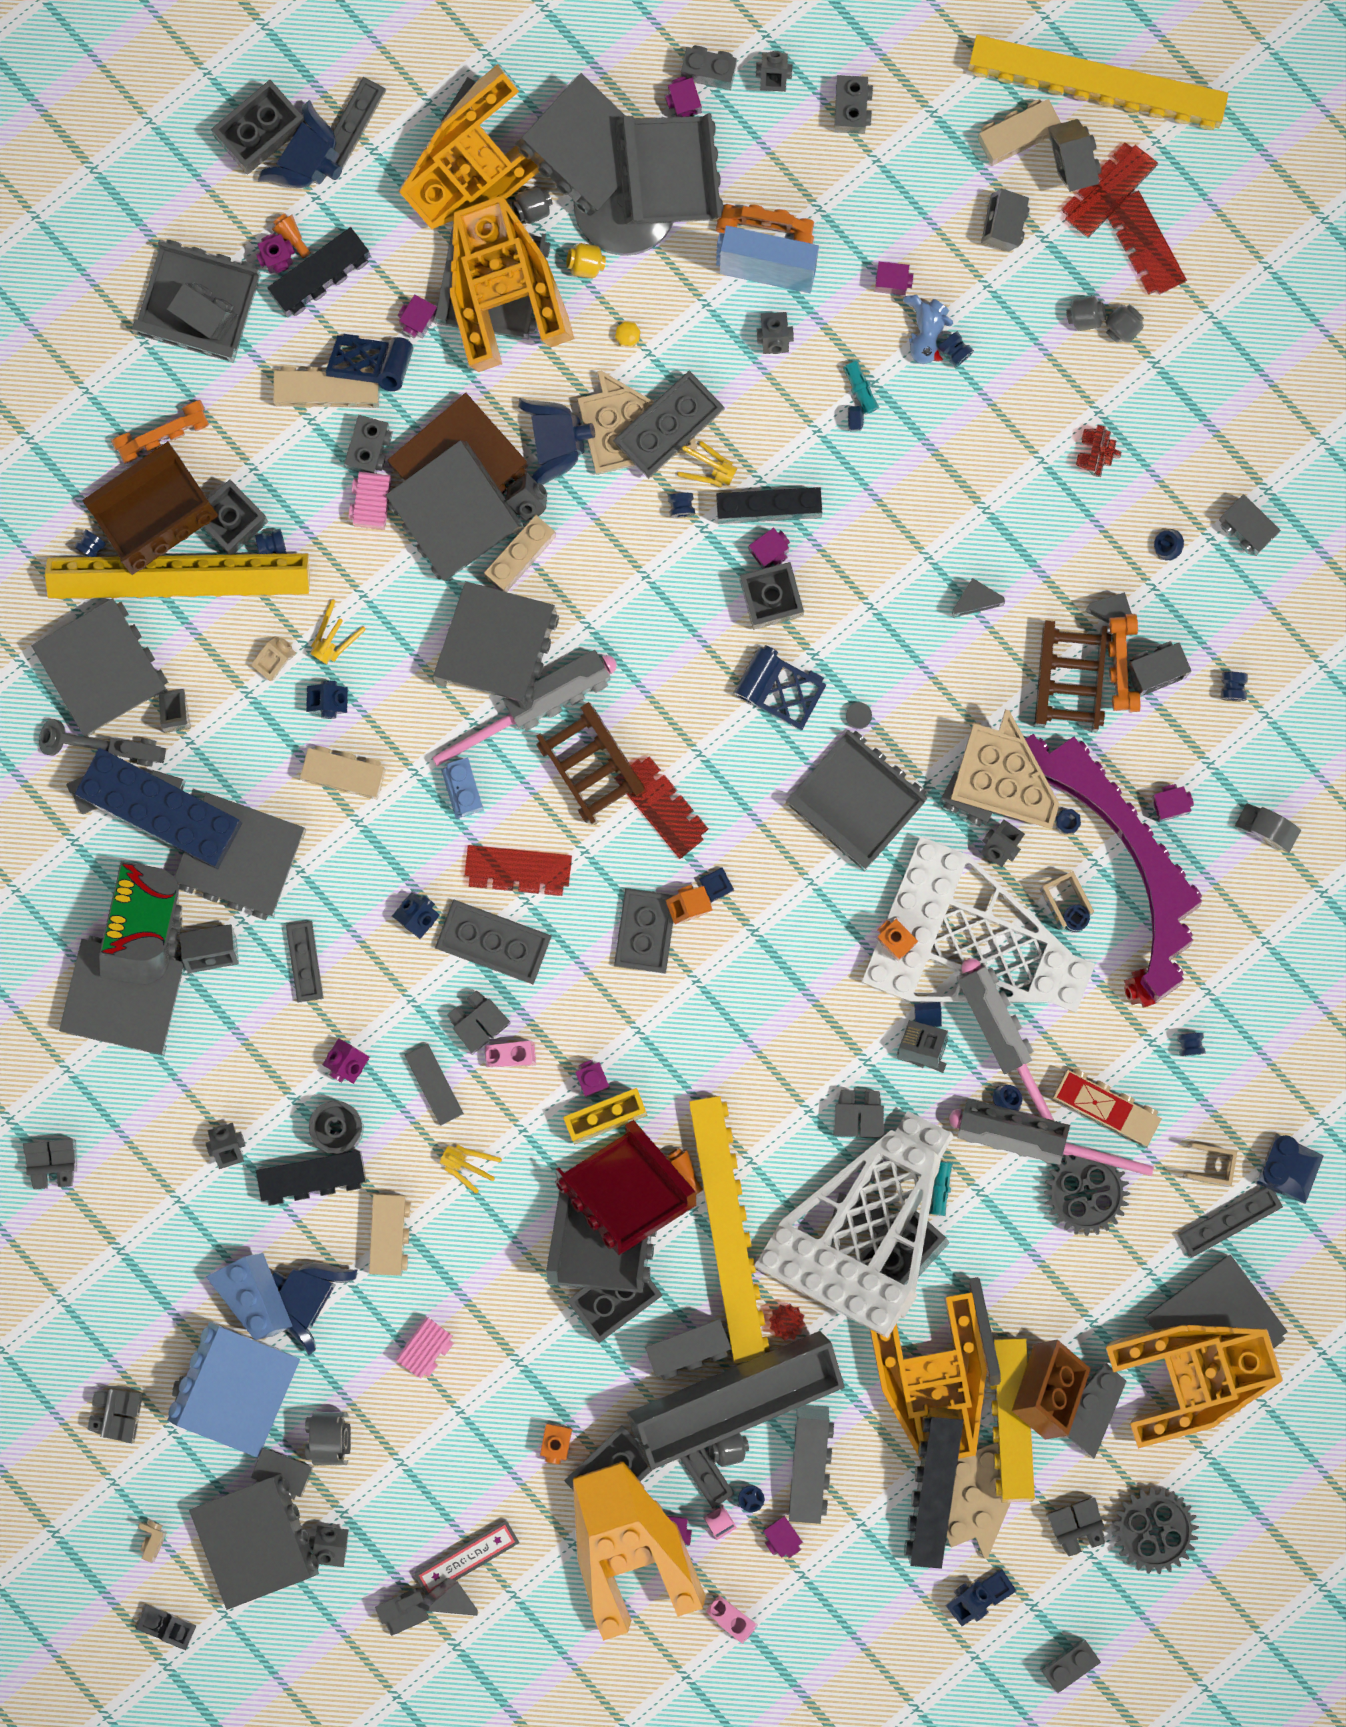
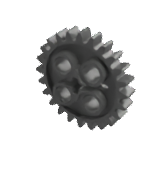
M1068 1155L1064 1156L1066 1164H1056L1059 1171H1049L1054 1179L1045 1181L1047 1185L1051 1186V1190L1044 1191L1045 1195L1051 1196V1199L1045 1202V1205H1053L1054 1207L1049 1212V1215L1057 1213L1059 1217L1055 1223L1058 1224L1065 1221L1064 1230L1066 1231L1073 1226L1075 1235L1079 1233L1080 1229H1083L1085 1236L1089 1235L1090 1229H1093L1094 1233L1099 1235L1100 1226L1104 1230L1109 1231L1108 1222L1110 1221L1117 1225L1118 1221L1115 1216L1125 1215L1120 1207L1129 1206V1203L1123 1200V1197L1130 1195V1192L1123 1191V1187L1128 1185L1129 1181L1120 1180L1125 1172L1117 1173L1115 1171L1117 1167L1074 1156V1160H1072ZM1092 1170L1102 1172L1103 1181L1101 1184L1096 1185L1090 1181L1089 1175ZM1067 1176L1076 1178L1078 1186L1074 1191H1069L1064 1186V1180ZM1107 1185L1110 1187L1108 1191L1091 1195L1089 1201H1087L1086 1197L1069 1201L1064 1200V1197L1084 1191V1186H1087L1088 1190ZM1100 1195L1109 1198L1110 1206L1107 1210H1100L1096 1205V1200ZM1074 1202H1080L1084 1206V1213L1080 1217H1076L1071 1213L1070 1208Z
M1150 1487L1149 1494L1146 1495L1142 1489H1139V1498L1130 1494V1504L1121 1502L1125 1508L1124 1512H1115L1121 1518L1120 1521H1112V1524L1119 1527V1530L1112 1532V1535L1119 1536L1120 1540L1114 1543V1546H1123L1119 1555H1129L1126 1561L1127 1564L1137 1561L1135 1569L1138 1571L1145 1565V1570L1148 1574H1150L1152 1567H1155L1157 1574H1161L1163 1566H1165L1168 1572H1172V1563L1181 1567L1179 1558L1183 1557L1189 1560V1556L1186 1553L1187 1549L1195 1551L1190 1541L1198 1540L1197 1536L1192 1535V1531L1199 1529V1526L1191 1525V1521L1196 1518V1515L1187 1514L1191 1509V1505L1181 1506L1184 1501L1183 1497L1178 1498L1176 1501L1174 1500V1491L1165 1496L1164 1488L1161 1487L1158 1494H1155L1154 1488ZM1161 1506H1166L1170 1510V1516L1165 1521H1160L1156 1515L1157 1509ZM1146 1508H1150L1154 1524L1162 1528L1158 1535L1164 1546V1553L1160 1552L1155 1535L1149 1534L1152 1525L1146 1514ZM1136 1515H1142L1145 1519V1525L1140 1530H1135L1131 1525L1132 1518ZM1171 1531H1175L1179 1535V1541L1175 1546L1167 1545L1165 1540L1166 1535ZM1145 1540H1150L1154 1544V1550L1149 1555L1142 1554L1140 1549L1141 1544Z

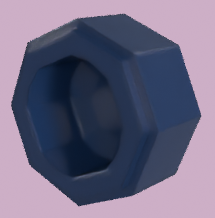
M849 406V431H861L864 425L863 410L860 406Z
M1073 809L1062 810L1055 818L1056 829L1064 835L1074 834L1081 826L1080 814Z

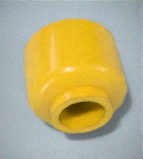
M577 243L573 248H569L566 267L570 269L573 276L593 279L596 278L599 271H604L606 257L602 255L599 246Z

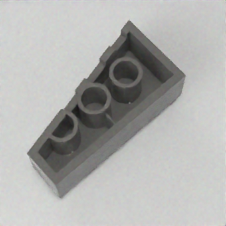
M803 1405L797 1408L796 1412L797 1426L795 1427V1452L793 1454L789 1521L821 1524V1516H827L828 1500L823 1499L824 1490H829L830 1474H825L826 1464H831L832 1448H827L828 1438H833L834 1422H829V1407Z

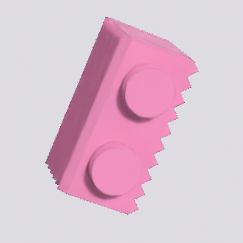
M359 472L358 478L353 479L352 494H356L355 504H350L349 519L353 520L354 527L385 530L388 512L387 503L389 502L386 494L390 492V475Z
M426 1317L395 1360L420 1379L424 1375L430 1377L438 1366L434 1361L440 1353L445 1356L454 1343L450 1341L453 1335L429 1317Z

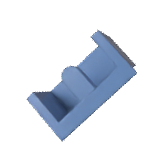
M468 757L447 763V767L441 769L455 818L459 819L484 811Z

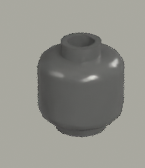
M533 186L517 193L515 202L512 203L516 216L520 221H524L527 224H532L548 217L550 214L549 206L553 205L548 191L543 192L538 186Z
M1095 295L1073 299L1071 308L1066 310L1068 323L1074 324L1078 331L1099 328L1102 325V321L1106 320L1103 300L1099 301Z
M1130 304L1128 306L1119 305L1106 319V325L1109 328L1106 333L1117 343L1120 339L1125 343H1130L1144 328L1142 322L1144 317Z
M740 1433L708 1446L712 1462H717L722 1467L743 1462L746 1452L749 1451L748 1440L746 1436H741Z

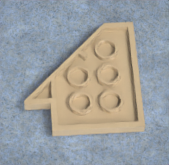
M597 371L602 393L578 398L583 424L592 423L595 428V438L587 440L596 475L635 466L613 440L654 403V401L603 371ZM694 437L686 446L697 451ZM681 449L675 456L685 454L687 452Z
M1005 709L999 730L973 723L950 799L1052 829L1059 808V802L1010 710Z
M992 1443L978 1449L976 1456L958 1459L947 1531V1539L951 1548L976 1538L984 1559L989 1557L1011 1504L1001 1503V1496H996L995 1480H1000L999 1469L994 1468V1453H998V1443Z

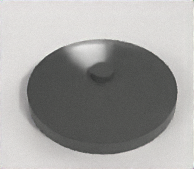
M621 185L598 211L591 216L581 212L576 207L574 201L576 222L583 235L590 243L599 246L602 251L610 254L631 256L644 253L658 245L673 226V223L625 225Z

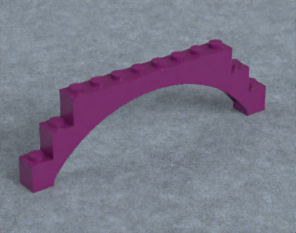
M1032 734L1025 740L1049 785L1073 796L1101 817L1121 839L1136 864L1148 896L1152 921L1151 957L1147 974L1142 977L1140 983L1155 1003H1157L1180 987L1184 981L1182 969L1177 963L1174 962L1172 964L1171 960L1189 948L1193 942L1191 930L1186 924L1183 923L1181 925L1180 921L1200 907L1202 895L1195 885L1190 886L1186 881V874L1178 864L1174 865L1166 847L1162 843L1158 844L1152 837L1154 833L1149 825L1141 823L1137 817L1138 813L1135 807L1130 802L1126 803L1120 796L1122 792L1115 782L1110 783L1106 778V771L1098 761L1094 762L1089 756L1090 751L1083 741H1078L1074 736L1049 754V748L1042 738L1037 739Z

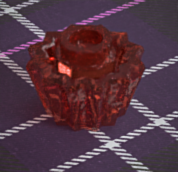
M789 1303L786 1306L780 1304L778 1309L772 1310L773 1316L769 1318V1321L771 1322L770 1329L774 1331L775 1337H781L785 1341L788 1338L794 1340L796 1335L802 1334V1328L806 1324L803 1321L805 1315L800 1313L799 1307H793Z

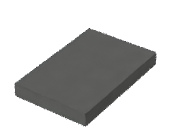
M625 888L614 967L666 974L673 919L665 900L675 895Z

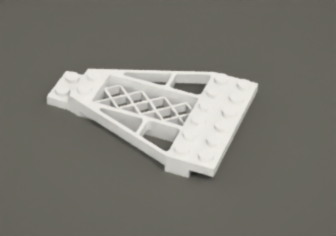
M920 836L887 917V920L891 923L897 918L918 940V943L904 957L897 961L878 941L862 983L909 1003H968L966 997L958 996L961 989L959 983L953 997L915 996L914 992L927 961L931 960L963 974L961 970L962 965L947 960V958L958 954L961 963H963L965 960L961 952L975 947L981 960L979 962L985 964L987 969V961L1000 957L1005 971L996 974V976L999 977L1007 974L1011 985L999 980V982L995 983V986L1013 994L1011 997H1007L1010 1003H1051L1077 1013L1096 964L1072 955L1053 934L972 857ZM966 864L971 865L996 889L987 911H980L953 898ZM998 894H1001L1038 929V932H1032L995 917L992 914V909ZM949 906L958 909L946 915ZM960 913L966 927L952 932L946 918ZM965 913L982 920L969 925ZM944 921L949 934L936 939ZM989 922L1007 930L994 935ZM985 923L990 937L977 942L971 928ZM968 930L973 944L959 949L954 935ZM1009 932L1015 946L1001 952L995 938ZM1013 932L1031 940L1018 945ZM951 937L956 951L942 956L937 942ZM992 940L998 954L984 959L978 945ZM1033 942L1039 956L1025 961L1020 947ZM1038 942L1046 945L1043 954ZM933 945L937 951L938 956L933 953H930ZM1017 950L1022 964L1008 969L1003 955ZM1040 960L1034 977H1032L1027 965ZM1024 966L1029 981L1016 986L1010 972ZM1030 984L1028 992L1019 989L1023 986Z
M907 1111L896 1131L890 1130L781 1220L754 1266L771 1277L888 1338L900 1316L905 1318L918 1296L916 1294V1287L934 1180L939 1172L941 1157L953 1139V1134ZM897 1166L909 1173L899 1176ZM863 1167L842 1203H836L826 1197ZM892 1167L894 1178L881 1182L879 1171ZM875 1175L877 1183L869 1185ZM914 1178L915 1187L913 1190L903 1193L901 1182ZM896 1184L898 1195L885 1198L883 1188ZM879 1190L881 1200L868 1204L866 1194ZM862 1198L863 1206L855 1208ZM822 1201L837 1209L836 1215L822 1238L815 1239L792 1226L793 1223ZM900 1201L902 1206L900 1212L890 1215L887 1205ZM921 1203L915 1242H911L901 1235ZM883 1207L885 1217L872 1221L870 1210ZM865 1212L867 1223L855 1227L852 1216ZM848 1221L850 1229L842 1231ZM887 1224V1234L876 1238L874 1227ZM869 1229L872 1240L859 1244L856 1233ZM852 1235L854 1246L841 1250L839 1239ZM897 1242L914 1249L909 1280L906 1285L880 1273ZM874 1247L875 1255L873 1258L863 1261L860 1250ZM856 1252L857 1260L848 1256V1254Z

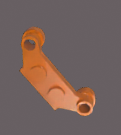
M724 204L721 218L717 220L716 231L719 233H725L726 225L737 228L738 224L792 233L794 234L793 240L813 244L814 236L812 235L813 220L795 218L794 215L782 209L774 211L764 210L759 205L738 208L731 204Z
M198 400L183 407L184 417H180L138 436L134 440L130 432L111 440L115 451L118 450L124 464L137 459V452L146 449L148 452L160 447V441L170 438L173 441L184 436V430L193 427L195 431L206 428L209 426V423L203 412L205 408L202 401Z
M1125 614V617L1109 618L1112 641L1108 642L1109 657H1113V667H1109L1110 683H1114L1116 695H1112L1113 711L1128 710L1129 713L1140 712L1141 701L1139 691L1128 692L1126 636L1138 634V620L1136 614Z

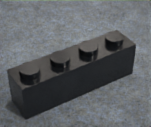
M349 227L267 287L268 292L287 318L292 314L297 316L306 309L305 305L311 300L317 301L327 293L326 289L333 284L337 286L343 283L348 278L347 274L352 270H360L369 262L368 259L371 257L370 252L352 227Z
M821 487L716 493L718 524L822 518Z
M362 1151L256 1170L261 1202L268 1201V1206L283 1204V1198L294 1197V1201L309 1199V1194L320 1192V1196L336 1194V1188L346 1187V1191L362 1189L361 1184L367 1183Z

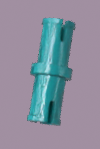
M854 361L843 367L852 387L851 392L853 395H856L864 415L879 409L880 407L870 389L871 383L866 380L859 362Z
M940 1162L939 1172L934 1180L929 1214L946 1216L948 1193H951L949 1185L952 1163Z

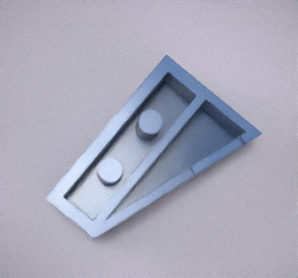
M263 1253L245 1256L206 1276L254 1340L273 1337L293 1327Z

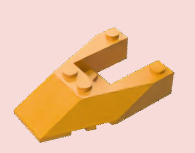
M498 64L472 86L442 121L398 190L431 229L454 221V212L499 196L507 199L539 172L537 165L531 159L525 158L519 152L517 145L504 154L480 126L481 123L519 92L513 81Z
M499 196L454 212L452 240L454 253L453 261H451L452 287L450 288V297L469 366L477 372H482L502 365L488 309L528 295L542 342L549 347H554L574 340L569 316L548 261L503 196Z
M972 1293L944 1297L954 1347L952 1351L903 1360L897 1323L888 1338L869 1329L882 1392L917 1455L919 1442L924 1441L925 1432H922L923 1416L928 1415L929 1407L961 1410L964 1421L958 1459L976 1456L987 1368Z
M1179 1325L1110 1341L1106 1346L1113 1372L1165 1359L1179 1405L1133 1418L1130 1425L1138 1449L1215 1428L1225 1419L1234 1415L1247 1404L1283 1381L1267 1329Z
M624 1462L573 1478L577 1560L592 1614L603 1641L628 1633L632 1621L614 1578L616 1575L656 1563L677 1617L703 1609L706 1598L677 1524L668 1518L663 1512L661 1505L652 1499L644 1489V1485Z

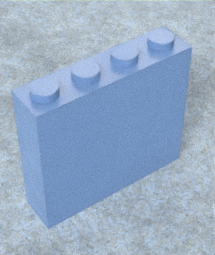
M727 225L725 233H719L716 247V266H720L721 275L811 294L819 245Z
M209 1322L208 1326L201 1333V1343L197 1352L190 1359L189 1371L180 1382V1392L176 1401L169 1408L167 1421L180 1428L259 1458L300 1359L277 1348Z

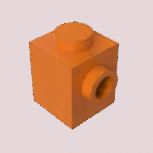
M688 885L678 889L679 894L665 900L675 925L699 918L713 911L704 886L694 889L692 885Z
M897 918L892 923L887 920L877 929L880 934L876 939L897 961L904 957L918 943V940Z
M546 1424L540 1456H545V1462L560 1464L561 1460H567L573 1428Z

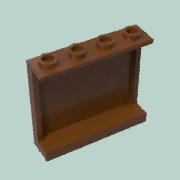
M464 393L387 459L389 466L405 481L460 440L467 441L502 494L507 491L506 485L513 479L516 481L527 473L526 468L528 467V462L467 393Z
M168 441L82 500L121 558V562L132 575L145 568L146 565L159 556L164 555L175 545L186 540L191 534L219 516Z

